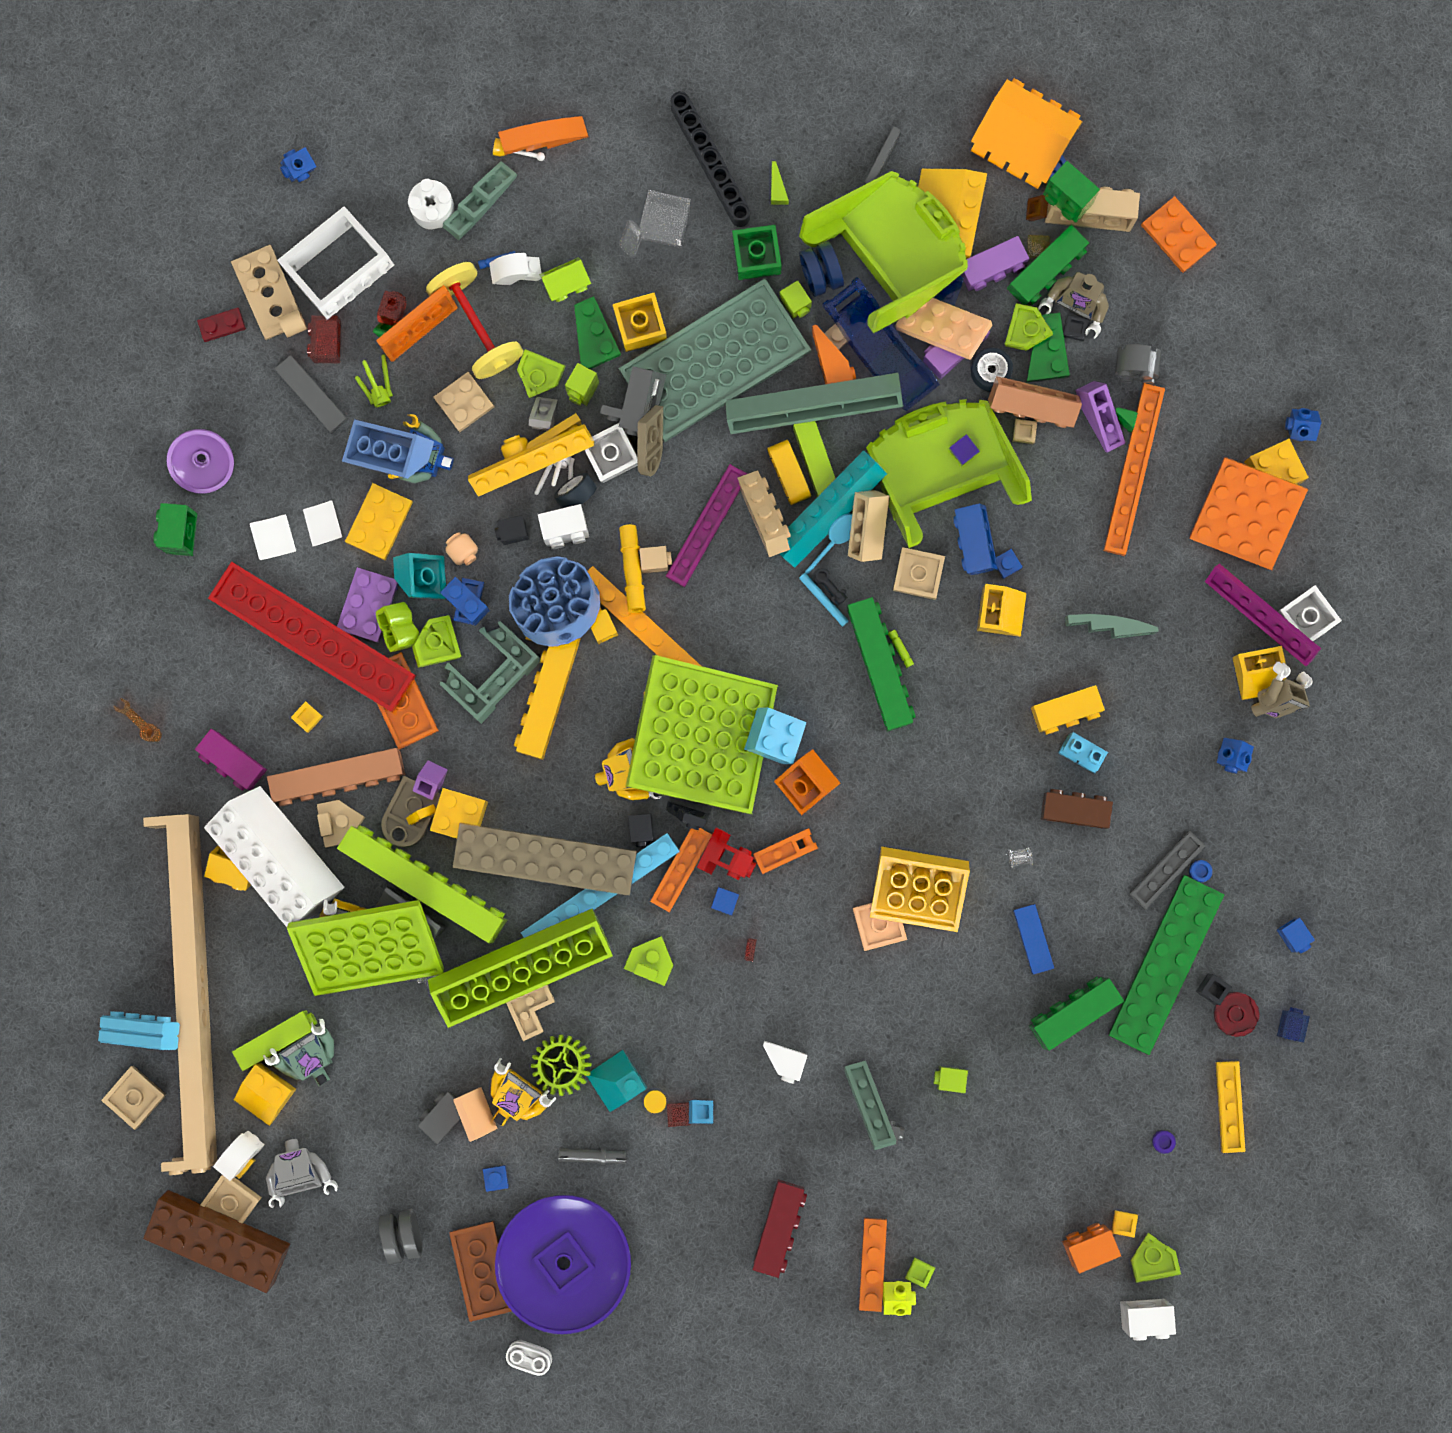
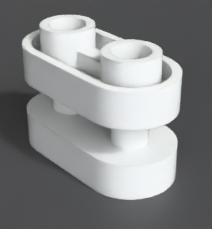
M516 1340L507 1350L506 1361L513 1368L540 1376L549 1370L552 1363V1354L544 1347L523 1340Z

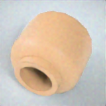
M458 532L446 541V553L456 565L465 563L468 566L476 560L475 555L478 547L468 534H460Z

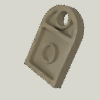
M655 405L638 421V471L641 475L650 477L656 473L659 467L663 450V406Z
M403 776L381 823L385 838L393 845L400 847H409L418 843L423 838L434 814L422 818L413 825H409L406 818L415 811L432 804L437 808L441 795L437 793L434 799L431 800L413 792L416 781L406 776ZM398 828L403 829L405 832V837L401 841H396L393 837V832Z

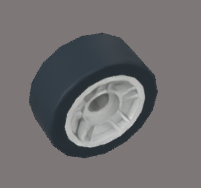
M987 348L980 351L975 356L971 365L973 382L985 391H991L996 376L1010 379L1013 372V363L1010 356L998 348ZM995 366V372L990 373L988 368Z
M581 473L565 482L554 494V499L561 508L582 505L595 493L597 486L587 473Z

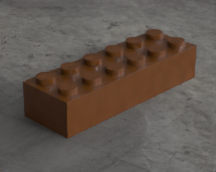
M167 1190L158 1199L143 1238L265 1293H268L275 1284L290 1247V1243L245 1223H240L238 1220L211 1208L203 1207L201 1204L170 1190Z

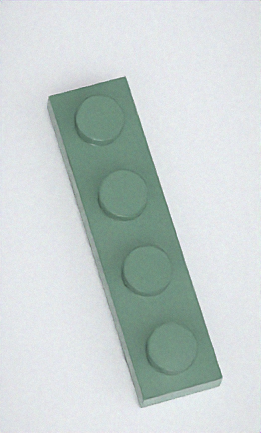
M866 1061L845 1066L844 1072L874 1150L895 1145L897 1140Z

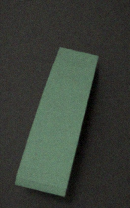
M500 161L473 186L472 192L458 204L457 210L443 222V228L457 240H460L511 185L517 174Z
M1078 614L1065 617L1066 626L1087 624L1088 633L1110 630L1111 639L1152 635L1159 632L1156 626L1113 615Z

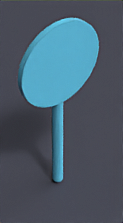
M851 513L840 516L831 525L829 530L831 542L806 569V574L811 572L834 544H842L850 539Z

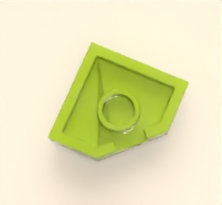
M449 615L429 619L425 623L412 646L418 668L461 657Z

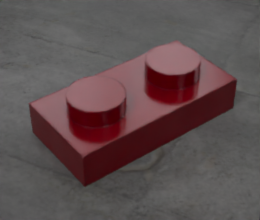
M239 308L197 320L204 342L246 330Z

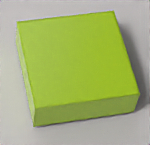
M914 1257L905 1279L926 1289L935 1267Z

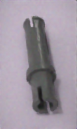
M602 1147L601 1150L559 1148L558 1156L560 1157L558 1160L559 1162L601 1163V1166H606V1163L626 1165L627 1150H607L606 1147Z

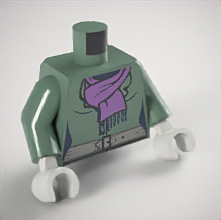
M319 1019L321 1026L316 1027L312 1022V1032L280 1052V1057H278L273 1048L270 1049L271 1054L274 1055L273 1057L267 1058L265 1055L263 1057L266 1064L273 1065L283 1074L296 1080L301 1079L302 1081L313 1076L318 1086H321L330 1080L324 1068L333 1063L331 1059L334 1056V1039L325 1028L324 1020Z

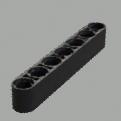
M683 91L675 92L671 96L670 103L671 111L731 222L737 227L746 226L750 221V209L689 96ZM677 102H684L685 106L677 107L675 104ZM688 120H693L696 122L692 126H688L685 124V122ZM698 138L705 139V142L703 144H697L695 140ZM712 156L716 160L709 163L705 161V158ZM717 175H723L726 177L723 181H718L715 179ZM733 193L736 197L730 200L725 195ZM742 211L746 216L738 218L735 216V213Z

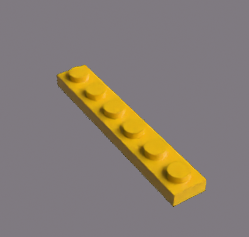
M585 424L472 473L468 475V481L479 497L594 446V440Z

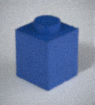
M1293 918L1277 929V932L1291 952H1299L1301 954L1310 949V943L1315 941L1301 918Z

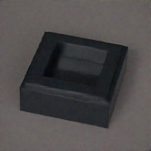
M1068 314L1063 331L1064 337L1084 341L1089 319Z

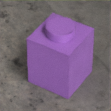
M427 761L417 776L413 792L433 800L442 787L448 770Z

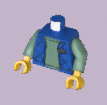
M407 414V416L412 418V423L403 422L406 427H414V430L410 429V433L434 441L428 463L408 479L391 474L388 475V478L395 479L399 477L400 480L419 483L429 480L431 476L436 477L439 467L451 470L454 458L443 455L445 448L441 444V438L431 427L418 421L416 415Z

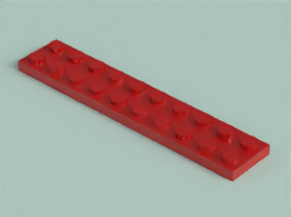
M233 562L230 563L208 597L214 603L392 713L416 677L415 674Z

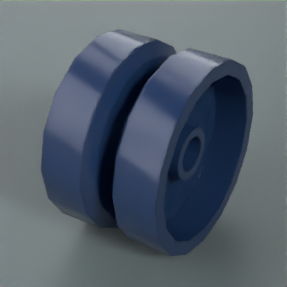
M829 241L818 244L816 253L811 248L799 251L802 271L814 297L826 293V283L832 290L844 287L842 271L835 251Z

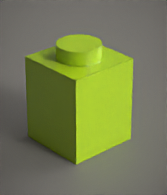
M799 281L780 291L779 298L793 319L797 316L801 318L810 312L812 301Z
M939 1066V1071L934 1072L933 1083L937 1084L938 1090L966 1093L968 1070Z

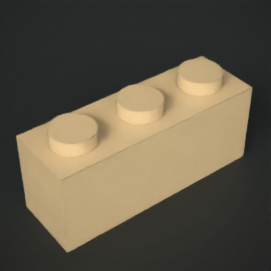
M876 490L855 492L848 549L849 557L861 562L882 559L889 495Z

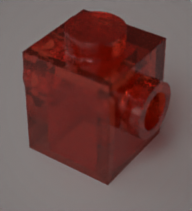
M385 291L377 311L378 322L394 326L402 320L406 308V297L397 291Z

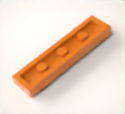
M701 828L699 830L690 829L679 849L680 852L676 854L650 902L670 913L707 847L712 834Z
M864 1218L859 1310L882 1312L887 1219Z

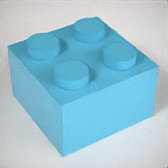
M768 707L757 708L744 750L781 764H793L806 722Z

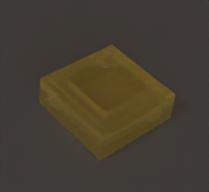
M1028 235L1027 255L1029 258H1037L1050 246V236Z

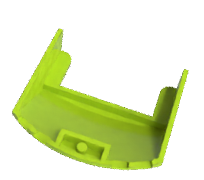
M893 171L804 216L799 234L802 241L813 248L841 234L893 300V302L869 315L867 324L873 333L903 317L909 318L968 268L965 244L962 243L959 236L960 230L947 209L929 191L925 193L918 188L915 181L910 180L909 182L900 178L899 173Z
M967 399L959 400L960 403L946 404V402H940L917 409L897 419L895 425L889 429H883L879 433L880 436L866 447L868 455L887 473L879 483L883 493L889 495V509L908 548L918 545L923 539L922 530L913 513L996 481H1001L1013 504L1021 505L1032 501L1029 477L992 408H990L988 401L979 400V403L967 402ZM967 434L980 452L964 465H961L951 453L949 447Z

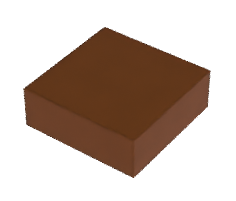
M1044 195L1028 199L1026 220L1035 221L1047 218L1048 202Z

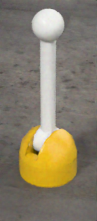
M496 138L493 155L505 156L501 140ZM523 150L514 152L537 158L539 161L545 159V155L542 152L538 154Z

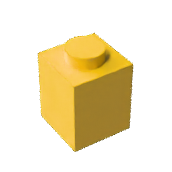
M600 608L597 618L591 626L598 644L618 636L607 610H601Z

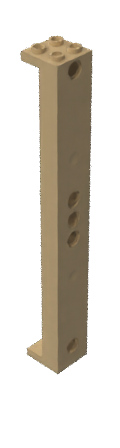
M185 814L143 818L144 827L154 829L166 828L176 1022L180 1024L177 1037L179 1038L178 1061L183 1157L173 1158L172 1161L161 1163V1172L169 1171V1175H179L189 1170L192 1173L206 1172L205 1170H211V1166L217 1162L199 816Z

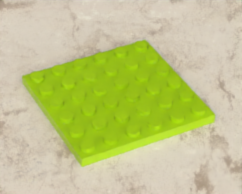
M653 655L625 787L752 814L763 757L744 750L757 708L768 707L773 709L778 685Z

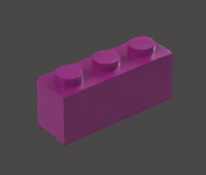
M210 729L195 748L200 753L198 758L208 765L210 762L217 766L215 770L225 778L230 776L234 779L233 784L242 791L244 789L252 790L267 771L265 767L214 729Z

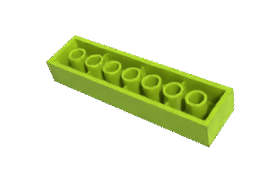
M361 825L349 828L337 847L338 850L487 943H494L507 922L503 918L505 913L495 907L490 909L485 907L486 902L473 895L469 897L466 895L467 890L460 885L448 884L447 881L449 879L438 872L432 874L428 871L430 867L423 862L411 861L410 854L398 848L396 850L392 849L393 844L382 837L374 838V832Z
M592 908L428 979L429 990L449 1028L610 958L613 955L608 940Z

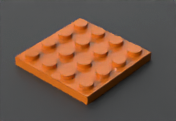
M1224 457L1189 539L1272 570L1308 489Z

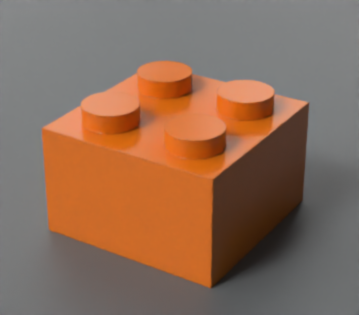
M1092 1224L1087 1227L1088 1231L1081 1234L1078 1231L1070 1233L1066 1236L1067 1239L1062 1241L1072 1267L1079 1274L1121 1257L1111 1230L1104 1224Z

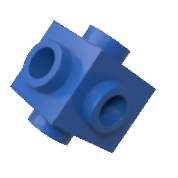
M305 147L297 152L293 149L283 155L284 159L281 161L282 166L280 167L286 179L289 178L291 182L295 180L302 182L310 177L309 173L316 168V165Z
M1306 408L1292 409L1290 417H1287L1285 422V430H1288L1290 439L1296 441L1317 440L1321 426L1319 412Z
M1224 738L1221 749L1218 752L1217 763L1224 766V770L1230 773L1237 774L1238 770L1247 772L1252 760L1251 755L1254 746L1241 740Z

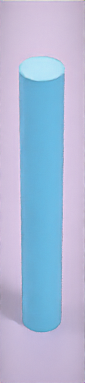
M806 573L799 577L803 584L842 627L849 622Z

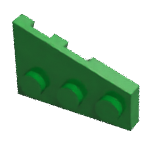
M594 296L575 304L581 365L592 369L621 356Z
M1060 312L1042 315L1052 330L1053 335L1032 347L1026 383L1070 376Z

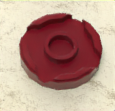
M1240 992L1228 993L1221 1005H1215L1214 1019L1218 1028L1225 1034L1234 1037L1245 1036L1255 1029L1260 1017L1259 1008L1250 996Z

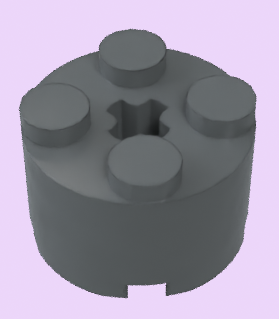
M1140 344L1126 345L1123 350L1121 346L1118 347L1115 376L1119 377L1120 383L1132 384L1134 380L1142 381V384L1154 385L1155 380L1159 378L1162 351L1156 348V352L1150 350L1151 346Z

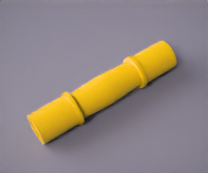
M629 524L619 528L620 551L623 553L628 612L640 613L646 610L638 553L640 546L638 545L636 525Z

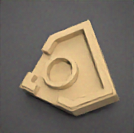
M340 800L317 804V817L325 848L338 846L351 826L358 827L365 819L363 815Z

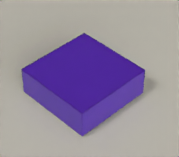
M967 434L949 447V450L961 465H964L980 452Z

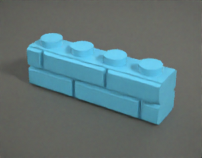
M110 1011V1015H102L100 1017L101 1030H99L98 1041L101 1043L158 1050H176L178 1048L179 1038L177 1035H179L180 1024L178 1022H171V1017L157 1016V1020H155V1015H141V1018H139L140 1014L126 1013V1016H124V1012Z

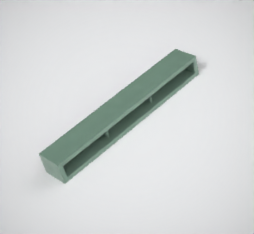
M886 374L726 400V415L730 434L903 407L899 374Z

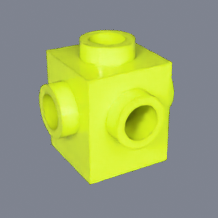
M884 1282V1315H911L912 1305H916V1292L911 1291V1282Z

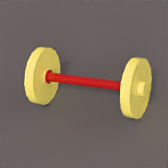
M463 262L444 270L434 277L427 285L426 292L431 296L444 285L451 296L455 294L488 351L472 366V371L476 378L484 379L494 376L513 365L523 355V349L518 342H509L495 348L462 291L474 281L478 272L471 262Z

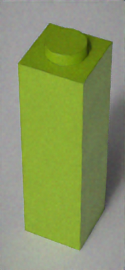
M816 422L794 424L793 431L816 497H818L835 480V476Z
M307 1010L302 1011L237 1048L232 1053L242 1071H246L255 1064L264 1061L263 1055L267 1058L273 1056L270 1049L273 1048L278 1053L312 1032L311 1023L313 1022L315 1026L317 1020L311 1012L308 1014Z

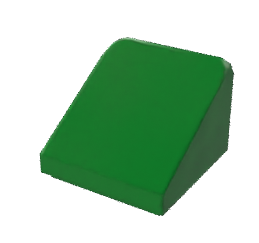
M1119 407L1116 408L1115 412L1119 423L1131 433L1135 427L1138 413Z

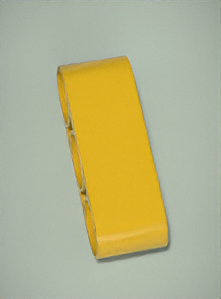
M785 440L768 447L770 458L772 457L771 461L778 477H780L779 480L784 492L789 497L790 505L810 498L811 494L789 441Z

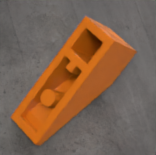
M813 325L812 335L825 384L855 380L854 367L849 366L848 360L817 325Z

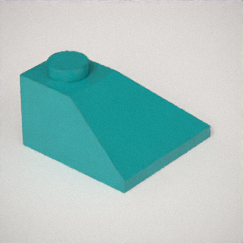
M407 553L393 557L394 579L408 597L446 599L440 593L446 587L444 556Z
M624 1050L590 1071V1076H587L609 1112L647 1089L646 1084Z

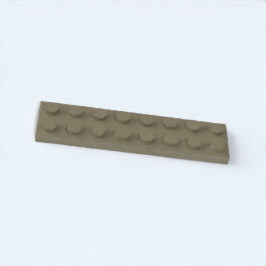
M460 823L453 868L630 896L637 851Z

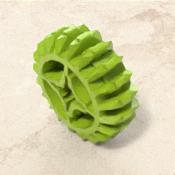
M559 1035L558 1042L554 1036H551V1044L546 1040L542 1041L545 1049L541 1047L536 1048L541 1053L540 1056H532L534 1060H538V1064H531V1068H538V1071L532 1073L533 1077L540 1075L541 1078L537 1080V1085L545 1082L542 1088L543 1091H547L551 1087V1095H555L558 1089L559 1096H564L566 1089L567 1093L571 1095L573 1094L572 1086L576 1090H580L578 1082L586 1084L587 1081L582 1076H590L591 1073L585 1071V1067H591L592 1063H585L584 1059H588L591 1056L590 1054H582L587 1049L586 1046L577 1048L580 1040H576L571 1044L572 1036H568L565 1042L564 1035ZM564 1046L556 1059L547 1057L554 1048ZM570 1050L575 1053L578 1059V1067L571 1064L569 1060ZM562 1060H564L566 1066L570 1068L561 1069L559 1071V1067H557V1064L552 1063L562 1062ZM544 1064L549 1065L553 1069V1081L547 1076ZM566 1072L576 1073V1076L570 1082L559 1084Z

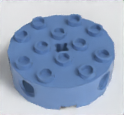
M556 556L541 559L525 568L519 575L520 579L516 582L515 587H512L510 591L509 611L516 624L526 637L540 645L560 646L581 638L594 624L600 609V592L586 568L580 563L567 560L564 557Z

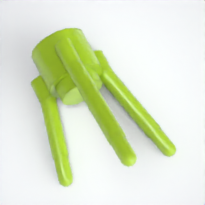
M384 354L381 356L385 389L383 386H377L365 360L362 363L373 387L370 390L371 393L359 376H355L359 386L368 397L370 404H374L375 408L389 404L391 402L390 397L393 396L390 389L386 356Z

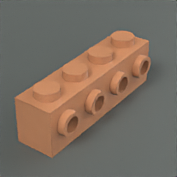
M996 376L988 398L990 408L995 412H1009L1019 418L1030 417L1040 423H1046L1047 421L1061 428H1066L1067 426L1074 428L1082 406L1078 395Z

